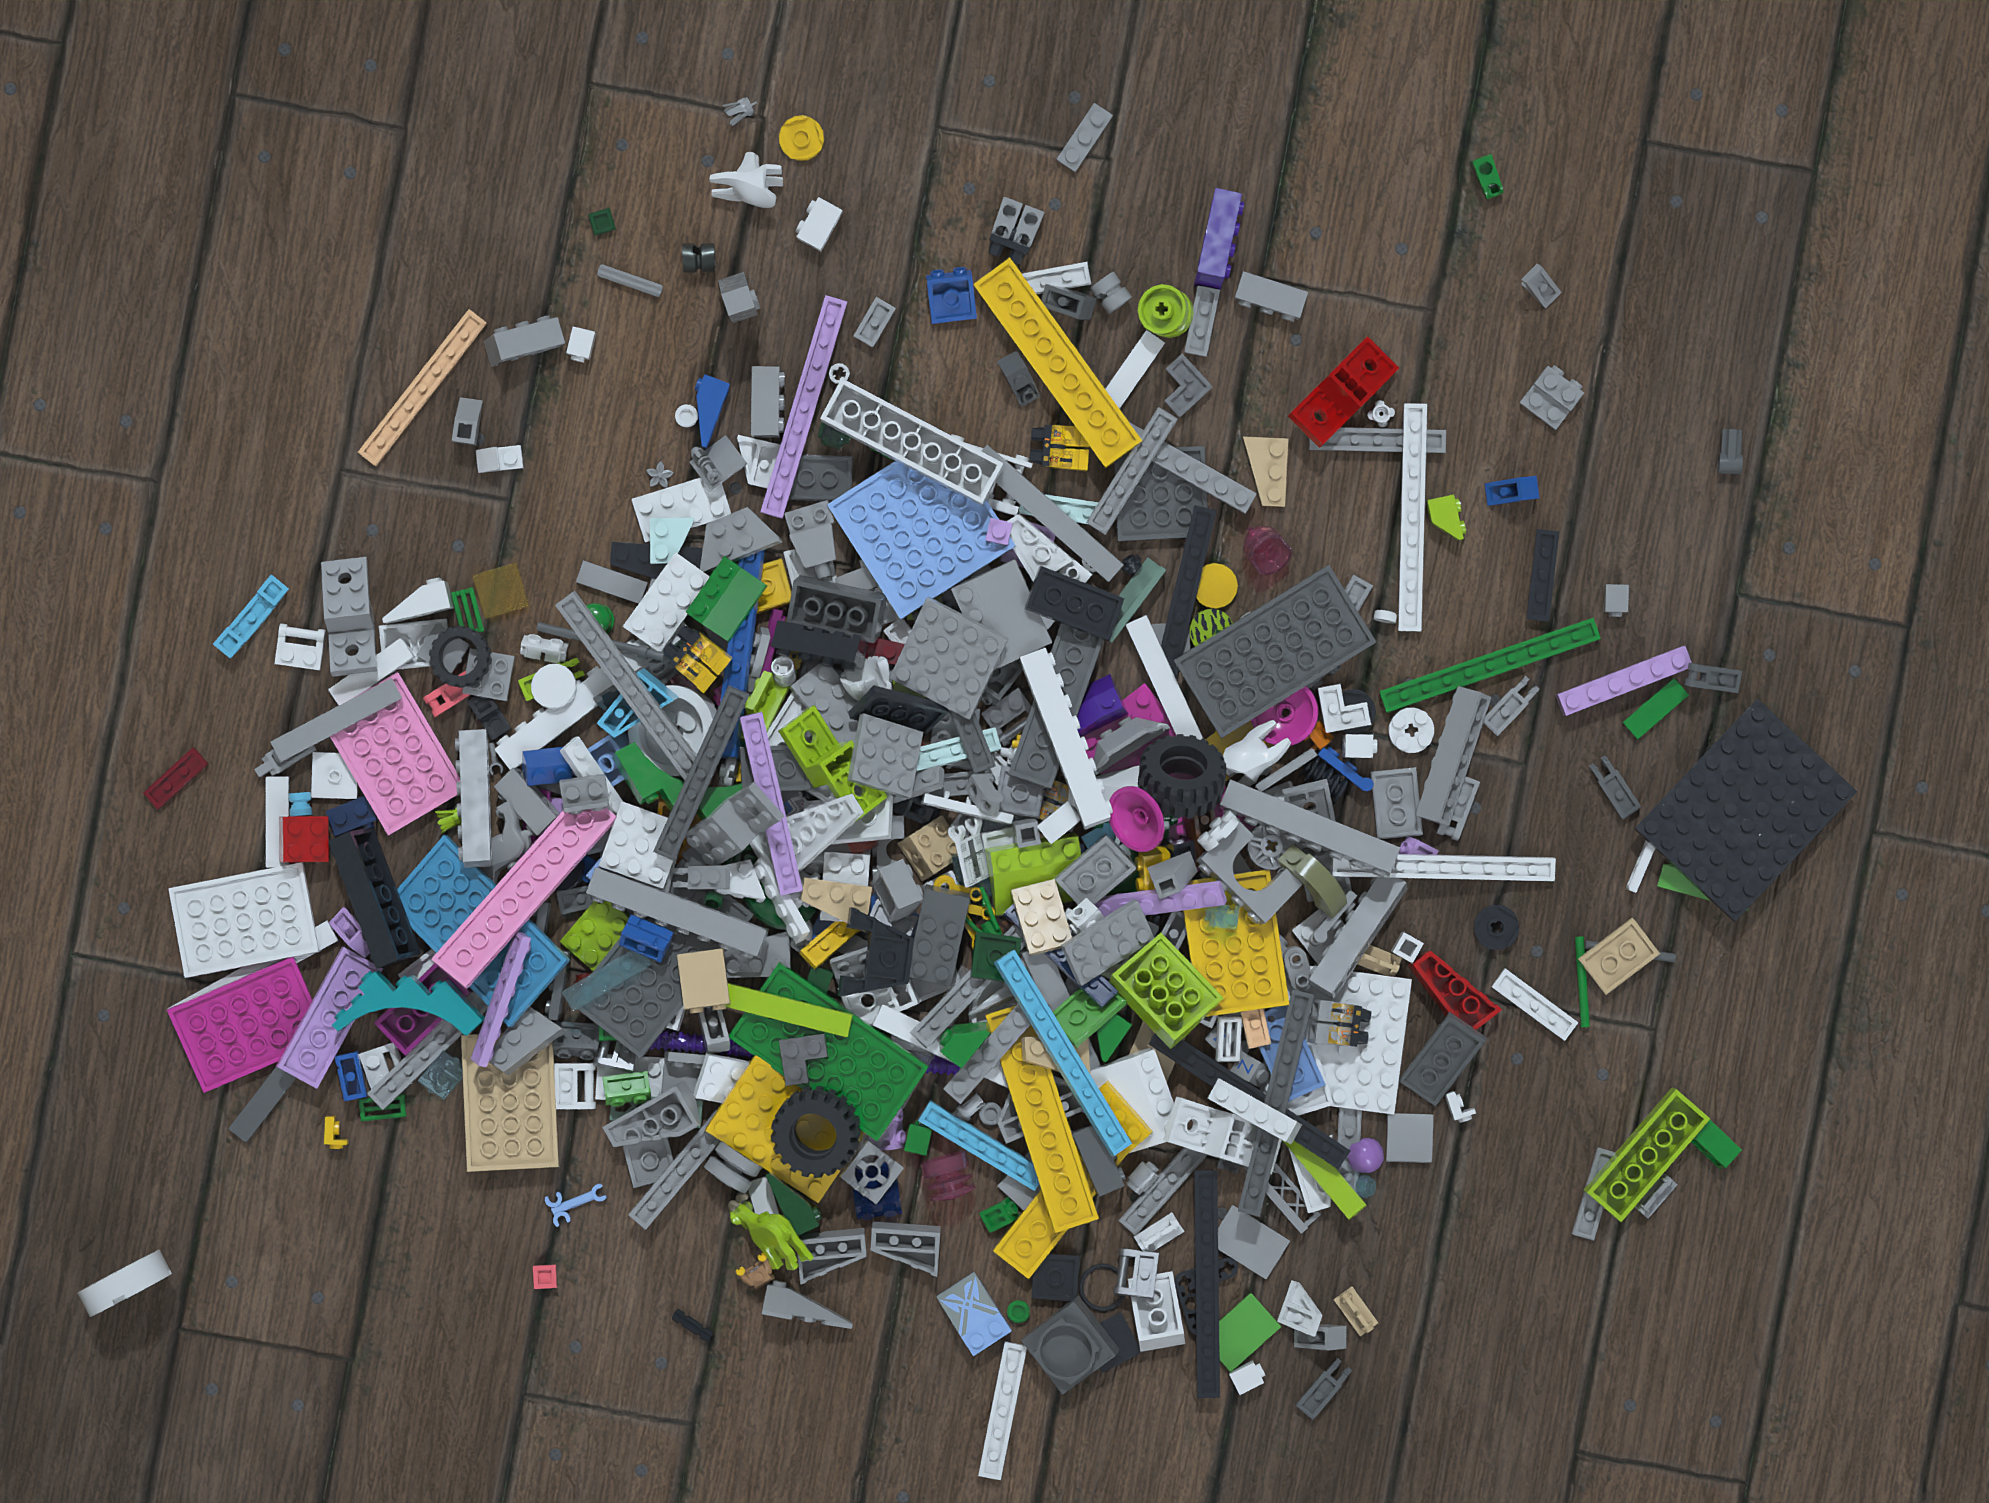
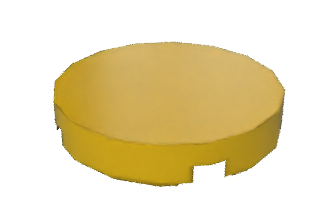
M804 115L794 116L788 119L781 127L779 133L780 147L784 154L793 160H810L817 156L822 149L824 143L823 130L819 123Z
M1217 563L1205 565L1196 595L1198 602L1214 609L1224 607L1232 602L1238 587L1236 576L1232 570L1225 565Z

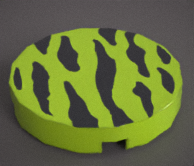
M1206 609L1199 612L1192 619L1189 627L1190 639L1193 645L1197 646L1212 637L1214 629L1223 630L1233 623L1230 617L1223 611Z

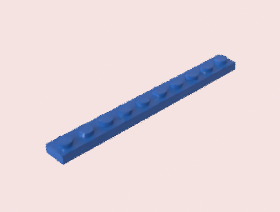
M765 550L740 559L738 564L760 581ZM758 601L730 642H728L727 653L732 656V660L724 670L721 700L728 685L744 692L747 691ZM744 708L740 714V717L744 714ZM740 718L735 725L721 758L738 759L742 730Z

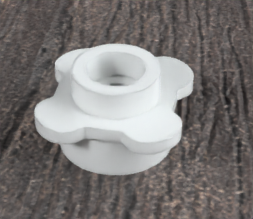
M1381 400L1377 401L1374 409L1368 412V418L1376 421L1379 427H1386L1389 418L1395 415L1394 409L1384 405V402Z

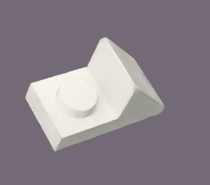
M521 445L476 450L478 473L524 468Z

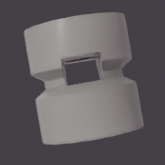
M1115 272L1108 274L1090 288L1097 299L1103 300L1101 305L1108 314H1111L1132 298L1125 287H1120L1121 281Z

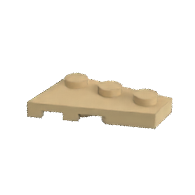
M1243 437L1262 506L1285 507L1288 439Z

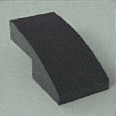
M475 696L467 701L493 742L513 730L494 699Z

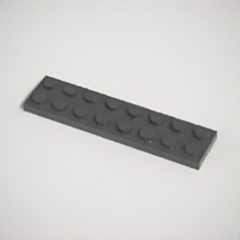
M1061 624L1051 651L1056 663L1053 669L1055 674L1060 673L1064 686L1061 687L1064 695L1068 694L1072 707L1069 708L1072 716L1076 715L1077 717L1104 640ZM1034 700L1008 775L1051 790L1060 765Z

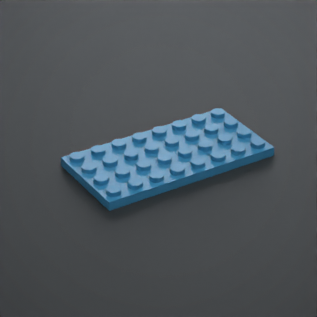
M443 835L397 889L412 929L436 953L496 887V884L479 867L465 868L463 861H459V847L447 835ZM530 919L519 930V932L531 938V947L525 955L522 973L518 976L515 984V993L510 998L508 1014L503 1019V1022L508 1027H512L570 961ZM512 939L469 986L488 1006Z

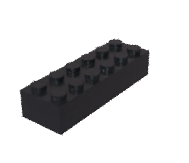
M374 827L350 831L328 841L331 847V854L336 860L339 875L345 884L347 896L351 900L355 911V918L360 924L363 939L367 943L371 960L375 964L376 969L399 964L420 955L421 951Z

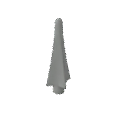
M1005 984L987 1000L971 1010L968 1015L970 1017L986 1009L1013 1000L1015 997L1007 984Z

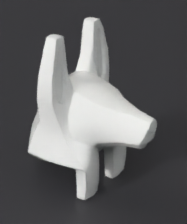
M747 152L737 172H722L710 175V182L732 186V188L712 189V196L730 201H744L761 208H771L775 206L776 195L768 190V187L783 186V178L766 175L782 174V167L772 164L760 166L759 156L753 152Z
M1274 720L1257 726L1242 741L1225 749L1223 757L1227 768L1226 774L1229 777L1236 773H1243L1244 776L1238 783L1250 787L1257 781L1260 775L1267 776L1272 770L1271 765L1275 764L1284 755L1291 744V741L1286 738L1275 746L1267 748L1263 740L1277 726Z

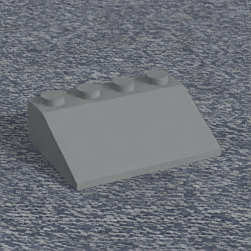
M1015 559L952 587L951 590L963 615L1009 638L995 669L1052 643L1041 616L1024 609L1030 591Z

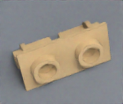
M1370 945L1357 964L1385 976L1394 977L1399 970L1402 958Z
M1352 1286L1334 1299L1360 1336L1370 1332L1378 1324V1321Z

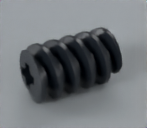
M1316 756L1306 764L1298 778L1303 774L1306 775L1304 783L1310 780L1315 782L1327 779L1330 796L1334 797V805L1347 789L1348 779L1345 778L1339 781L1340 773L1332 776L1334 771L1332 767L1325 771L1326 762L1318 765L1319 757Z

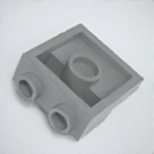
M1555 365L1552 368L1547 366L1519 402V404L1554 430L1559 427L1584 394L1581 391L1582 385L1573 379L1570 382L1562 377L1564 372Z

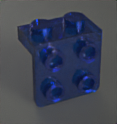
M884 1162L880 1166L881 1175L888 1178L889 1168L887 1163ZM874 1165L868 1166L865 1170L866 1176L874 1178L878 1174V1168ZM856 1166L855 1177L859 1183L863 1178V1169ZM897 1178L877 1204L853 1188L857 1219L870 1220L879 1216L893 1217L897 1214H902ZM877 1180L869 1181L864 1188L875 1189L883 1184Z

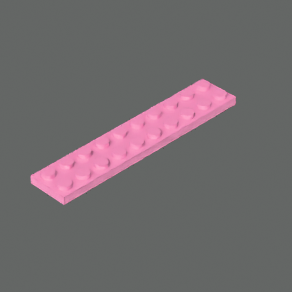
M606 807L600 811L586 809L579 814H569V812L564 813L562 811L431 960L467 990L614 824L617 816Z

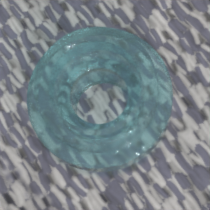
M1368 1175L1360 1176L1355 1186L1357 1194L1362 1198L1372 1196L1376 1190L1375 1180Z

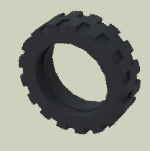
M464 626L450 627L445 632L439 633V637L436 640L434 639L431 644L433 645L432 650L430 649L429 656H431L429 663L433 668L435 676L442 682L458 688L470 687L476 682H480L483 679L482 677L488 673L489 664L492 662V658H490L492 652L488 646V641L479 632ZM458 638L472 641L478 651V662L475 668L470 673L462 676L453 675L448 672L442 660L446 646L452 640Z

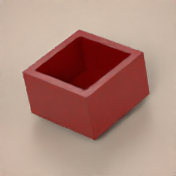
M279 816V862H329L328 816Z

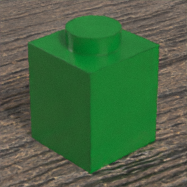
M915 1120V1124L910 1123L904 1151L926 1156L932 1129L918 1120Z

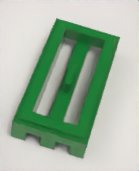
M474 587L451 592L459 626L465 627L457 596L461 595L469 628L477 632L485 631ZM470 593L476 620L479 627L476 629H474L468 601L466 598V594Z
M400 1094L395 1099H400V1103L389 1104L384 1109L400 1108V1113L365 1116V1112L382 1109L379 1106L364 1107V1103L374 1102L371 1097L360 1098L361 1122L406 1117L405 1094Z

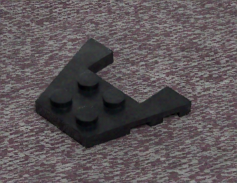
M849 907L847 928L869 931L864 977L857 978L840 975L838 996H848L908 984L914 938L878 921L857 908Z

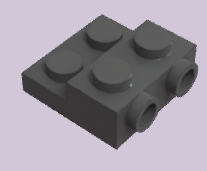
M1013 661L995 669L980 700L986 705L992 704L996 706L1023 671L1022 666L1017 661Z

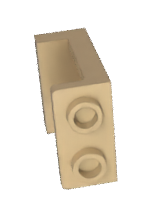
M724 949L677 955L684 1009H690V1014L704 1012V1007H712L713 1010L726 1009V1005L731 1004V1000L729 998Z

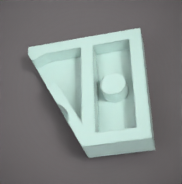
M650 518V564H668L675 552L679 553L694 523V518Z

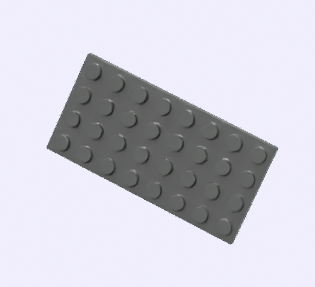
M1328 564L1173 661L1217 733L1223 738L1370 647L1376 641Z
M682 859L675 868H688L691 865ZM673 874L669 893L706 906L703 902L706 893L713 891V889L690 890L688 888H673V882H688V874ZM721 894L724 898L721 908L714 909L747 922L754 916L753 913L728 894ZM649 916L646 917L648 922L660 926L659 924L654 923L655 918ZM668 924L667 928L674 933L671 944L660 963L620 946L619 938L570 1000V1003L642 1059L683 1007L677 955L724 949L718 946L720 942L712 939L710 943L697 939L698 934L689 932V935L676 931V926Z

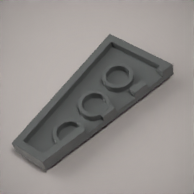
M666 656L664 662L653 659L637 669L635 673L637 674L638 671L645 668L665 685L679 671L669 663L670 659ZM612 685L595 696L593 700L603 710L607 711L620 695V692L615 685Z

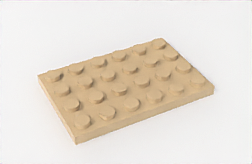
M501 1033V1034H500V1037L495 1041L494 1046H495L496 1043L499 1041V1039L501 1038V1036L503 1035V1033ZM479 1034L461 1035L467 1172L559 1167L553 1041L508 1076L489 1062L487 1067H483L471 1060Z

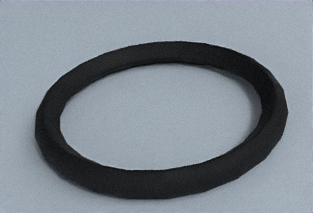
M1096 1264L1082 1274L1079 1282V1293L1081 1299L1089 1308L1101 1312L1109 1311L1119 1306L1125 1296H1120L1112 1305L1106 1307L1096 1306L1088 1301L1084 1294V1281L1089 1273L1096 1269H1110L1117 1275L1118 1269L1110 1264Z

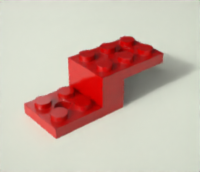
M1367 336L1288 417L1320 448L1399 367ZM1365 363H1369L1373 367V371L1368 370L1365 367ZM1314 413L1320 414L1323 421H1318Z

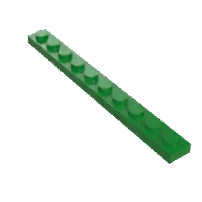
M1593 617L1381 690L1379 694L1387 713L1457 689L1458 686L1463 687L1601 639Z

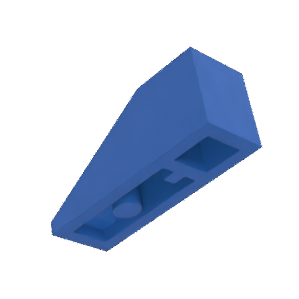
M705 374L703 379H698L694 390L698 392L696 396L702 447L707 449L731 385Z

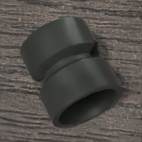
M683 243V273H696L698 269L703 273L715 272V243H702L700 247H697L695 243Z

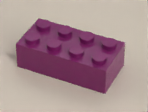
M435 963L419 978V981L431 993L433 992L431 988L439 980L444 982L447 979L466 998L473 992L470 987L466 990ZM398 1007L389 1008L374 1024L406 1056L444 1019L423 1010Z

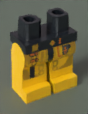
M1044 425V427L1031 429V441H1043L1042 450L1030 449L1029 462L1041 464V467L1077 471L1088 470L1089 450L1066 449V447L1089 448V444L1076 426Z
M683 625L676 635L685 644L678 648L670 641L663 649V653L670 659L669 663L704 693L732 660V656L697 629L693 631L691 628Z

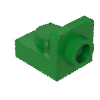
M1010 1197L979 1213L989 1233L1012 1223L1019 1217L1018 1208Z

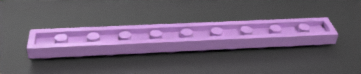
M825 295L761 513L783 519L847 301Z

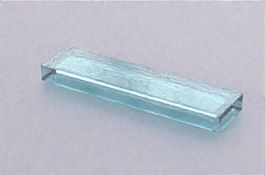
M630 950L562 991V994L572 1011L575 1012L648 968L652 963L648 957Z

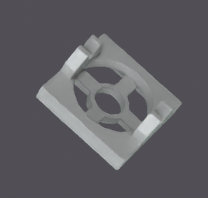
M867 1140L840 1177L863 1196L877 1204L904 1167ZM869 1155L878 1156L874 1163H865L861 1160ZM884 1161L889 1168L888 1178L881 1175L880 1166ZM856 1165L863 1169V1178L859 1183L855 1177ZM870 1165L878 1168V1174L874 1178H869L865 1174L866 1168ZM877 1180L883 1184L875 1189L864 1188L869 1181Z

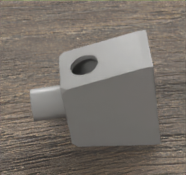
M831 523L789 535L805 569L815 567L818 579L831 576L828 562L836 560Z

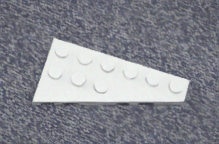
M853 794L786 817L799 873L864 814ZM764 830L749 844L758 858L767 854L773 864Z

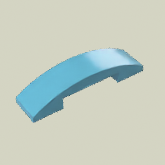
M270 575L259 588L257 594L231 625L223 631L213 645L231 659L271 614L289 588L273 575Z

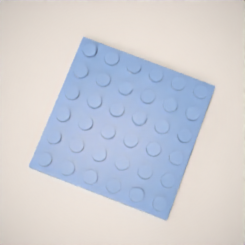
M897 461L827 504L901 620L922 607L927 597L932 599L938 597L1016 547L1011 537L1009 538L1008 546L985 541L990 518L998 519L987 500L981 506Z

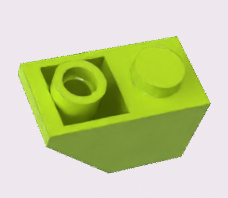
M1454 495L1427 500L1426 506L1430 523L1457 541L1464 539L1463 534H1466L1464 521H1460L1458 512H1461L1459 498L1455 499Z

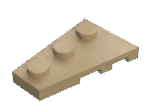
M803 878L801 901L846 923L848 921L849 907L857 908L868 915L872 887Z
M1039 1037L1021 1038L1023 1061L1060 1072ZM1086 1039L1077 1048L1074 1045L1073 1047L1090 1073L1089 1041Z

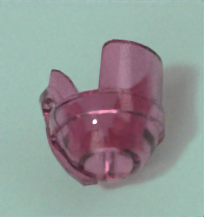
M1250 526L1247 528L1248 533L1244 538L1243 550L1248 560L1252 562L1261 575H1271L1280 571L1292 556L1291 547L1285 542L1280 533L1272 527L1257 526L1252 528Z

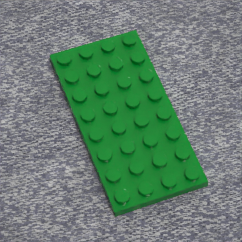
M779 962L760 991L853 1014L848 1037L745 1012L729 1034V1038L754 1056L757 1055L769 1063L771 1068L784 1076L779 1040L825 1033L828 1056L806 1060L810 1082L796 1085L801 1089L811 1087L812 1090H815L817 1086H822L824 1091L827 1092L830 1088L836 1090L835 1095L841 1097L843 1094L847 1098L846 1103L848 1105L853 1104L856 1109L854 1114L860 1118L858 1127L868 1136L878 1141L925 1074L929 1065Z

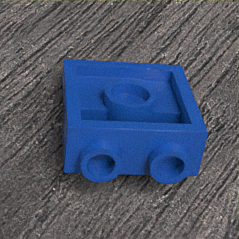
M956 267L950 273H944V270H933L930 272L931 275H926L932 324L977 318L971 270H967L966 267Z

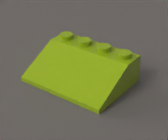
M1071 832L1063 834L1052 844L1044 837L1040 838L1041 844L1018 848L1013 843L986 848L985 853L995 915H1003L1013 904L1011 890L1053 880L1061 871L1081 855L1079 836ZM1056 881L1061 902L1074 901Z
M1162 933L1157 935L1114 972L1109 980V983L1118 991V994L1126 1000L1127 1004L1170 1049L1189 1034L1223 1000L1219 992Z

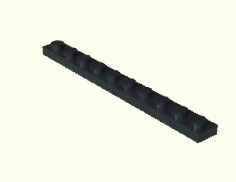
M1156 1033L1148 1044L1212 1087L1215 1086L1219 1078L1262 1103L1265 1102L1266 1094L1183 1039L1171 1049ZM1286 1108L1285 1115L1302 1124L1294 1141L1339 1170L1351 1150Z
M1194 1170L1197 1398H1220L1217 1170Z

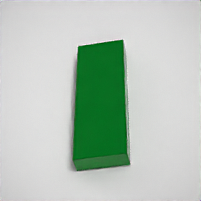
M1673 678L1622 723L1636 739H1639L1689 694Z

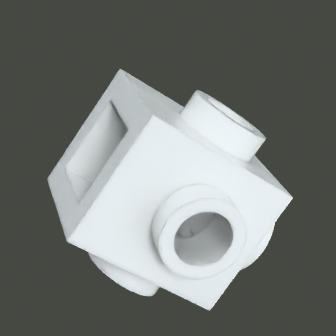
M1087 898L1066 915L1071 922L1069 927L1076 935L1104 918L1099 909Z

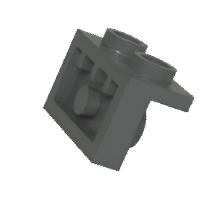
M555 1021V1024L566 1033L553 1041L554 1055L560 1058L580 1057L585 1060H591L598 1056V1024Z

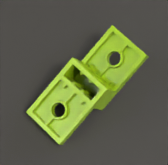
M815 705L807 708L778 730L814 788L828 785L836 799L850 794L854 795L864 812L856 821L888 797L883 791L847 781L854 742L849 740L838 743ZM806 731L812 735L811 743L805 740ZM855 785L861 788L860 797L854 792Z

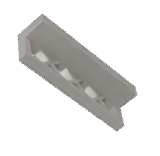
M1275 1163L1273 1173L1281 1175V1186H1271L1268 1182L1266 1194L1302 1234L1308 1229L1307 1226L1321 1214L1315 1211L1303 1223L1298 1217V1206L1306 1207V1204H1299V1197L1305 1203L1303 1194ZM1243 1166V1168L1246 1171H1248V1167ZM1284 1180L1288 1183L1290 1187L1284 1186ZM1275 1189H1281L1280 1195ZM1284 1189L1295 1191L1296 1203H1286L1283 1200ZM1290 1206H1296L1295 1212L1290 1208Z

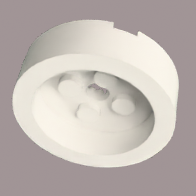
M674 685L666 686L679 698L662 709L675 727L681 726L683 728L682 736L697 755L717 711L714 703L706 695L695 689ZM642 722L628 729L630 744L635 742L643 754L665 773L675 778H683Z
M157 1250L79 1291L78 1295L91 1317L171 1275L172 1272L161 1251Z

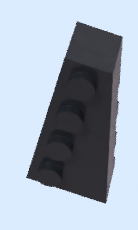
M777 620L771 647L780 656L789 657L790 654L797 655L798 659L811 662L812 659L819 660L820 664L833 667V664L842 665L841 669L855 672V669L862 670L868 643L861 635L853 634L852 638L850 635L840 631H835L831 635L829 631L823 628L812 627V630H808V627L805 625Z

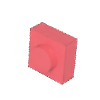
M556 1264L533 1266L534 1289L557 1288Z

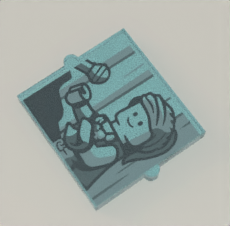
M443 1050L418 1079V1082L428 1088L429 1093H435L444 1100L463 1078L462 1063L459 1062L457 1057L453 1058Z

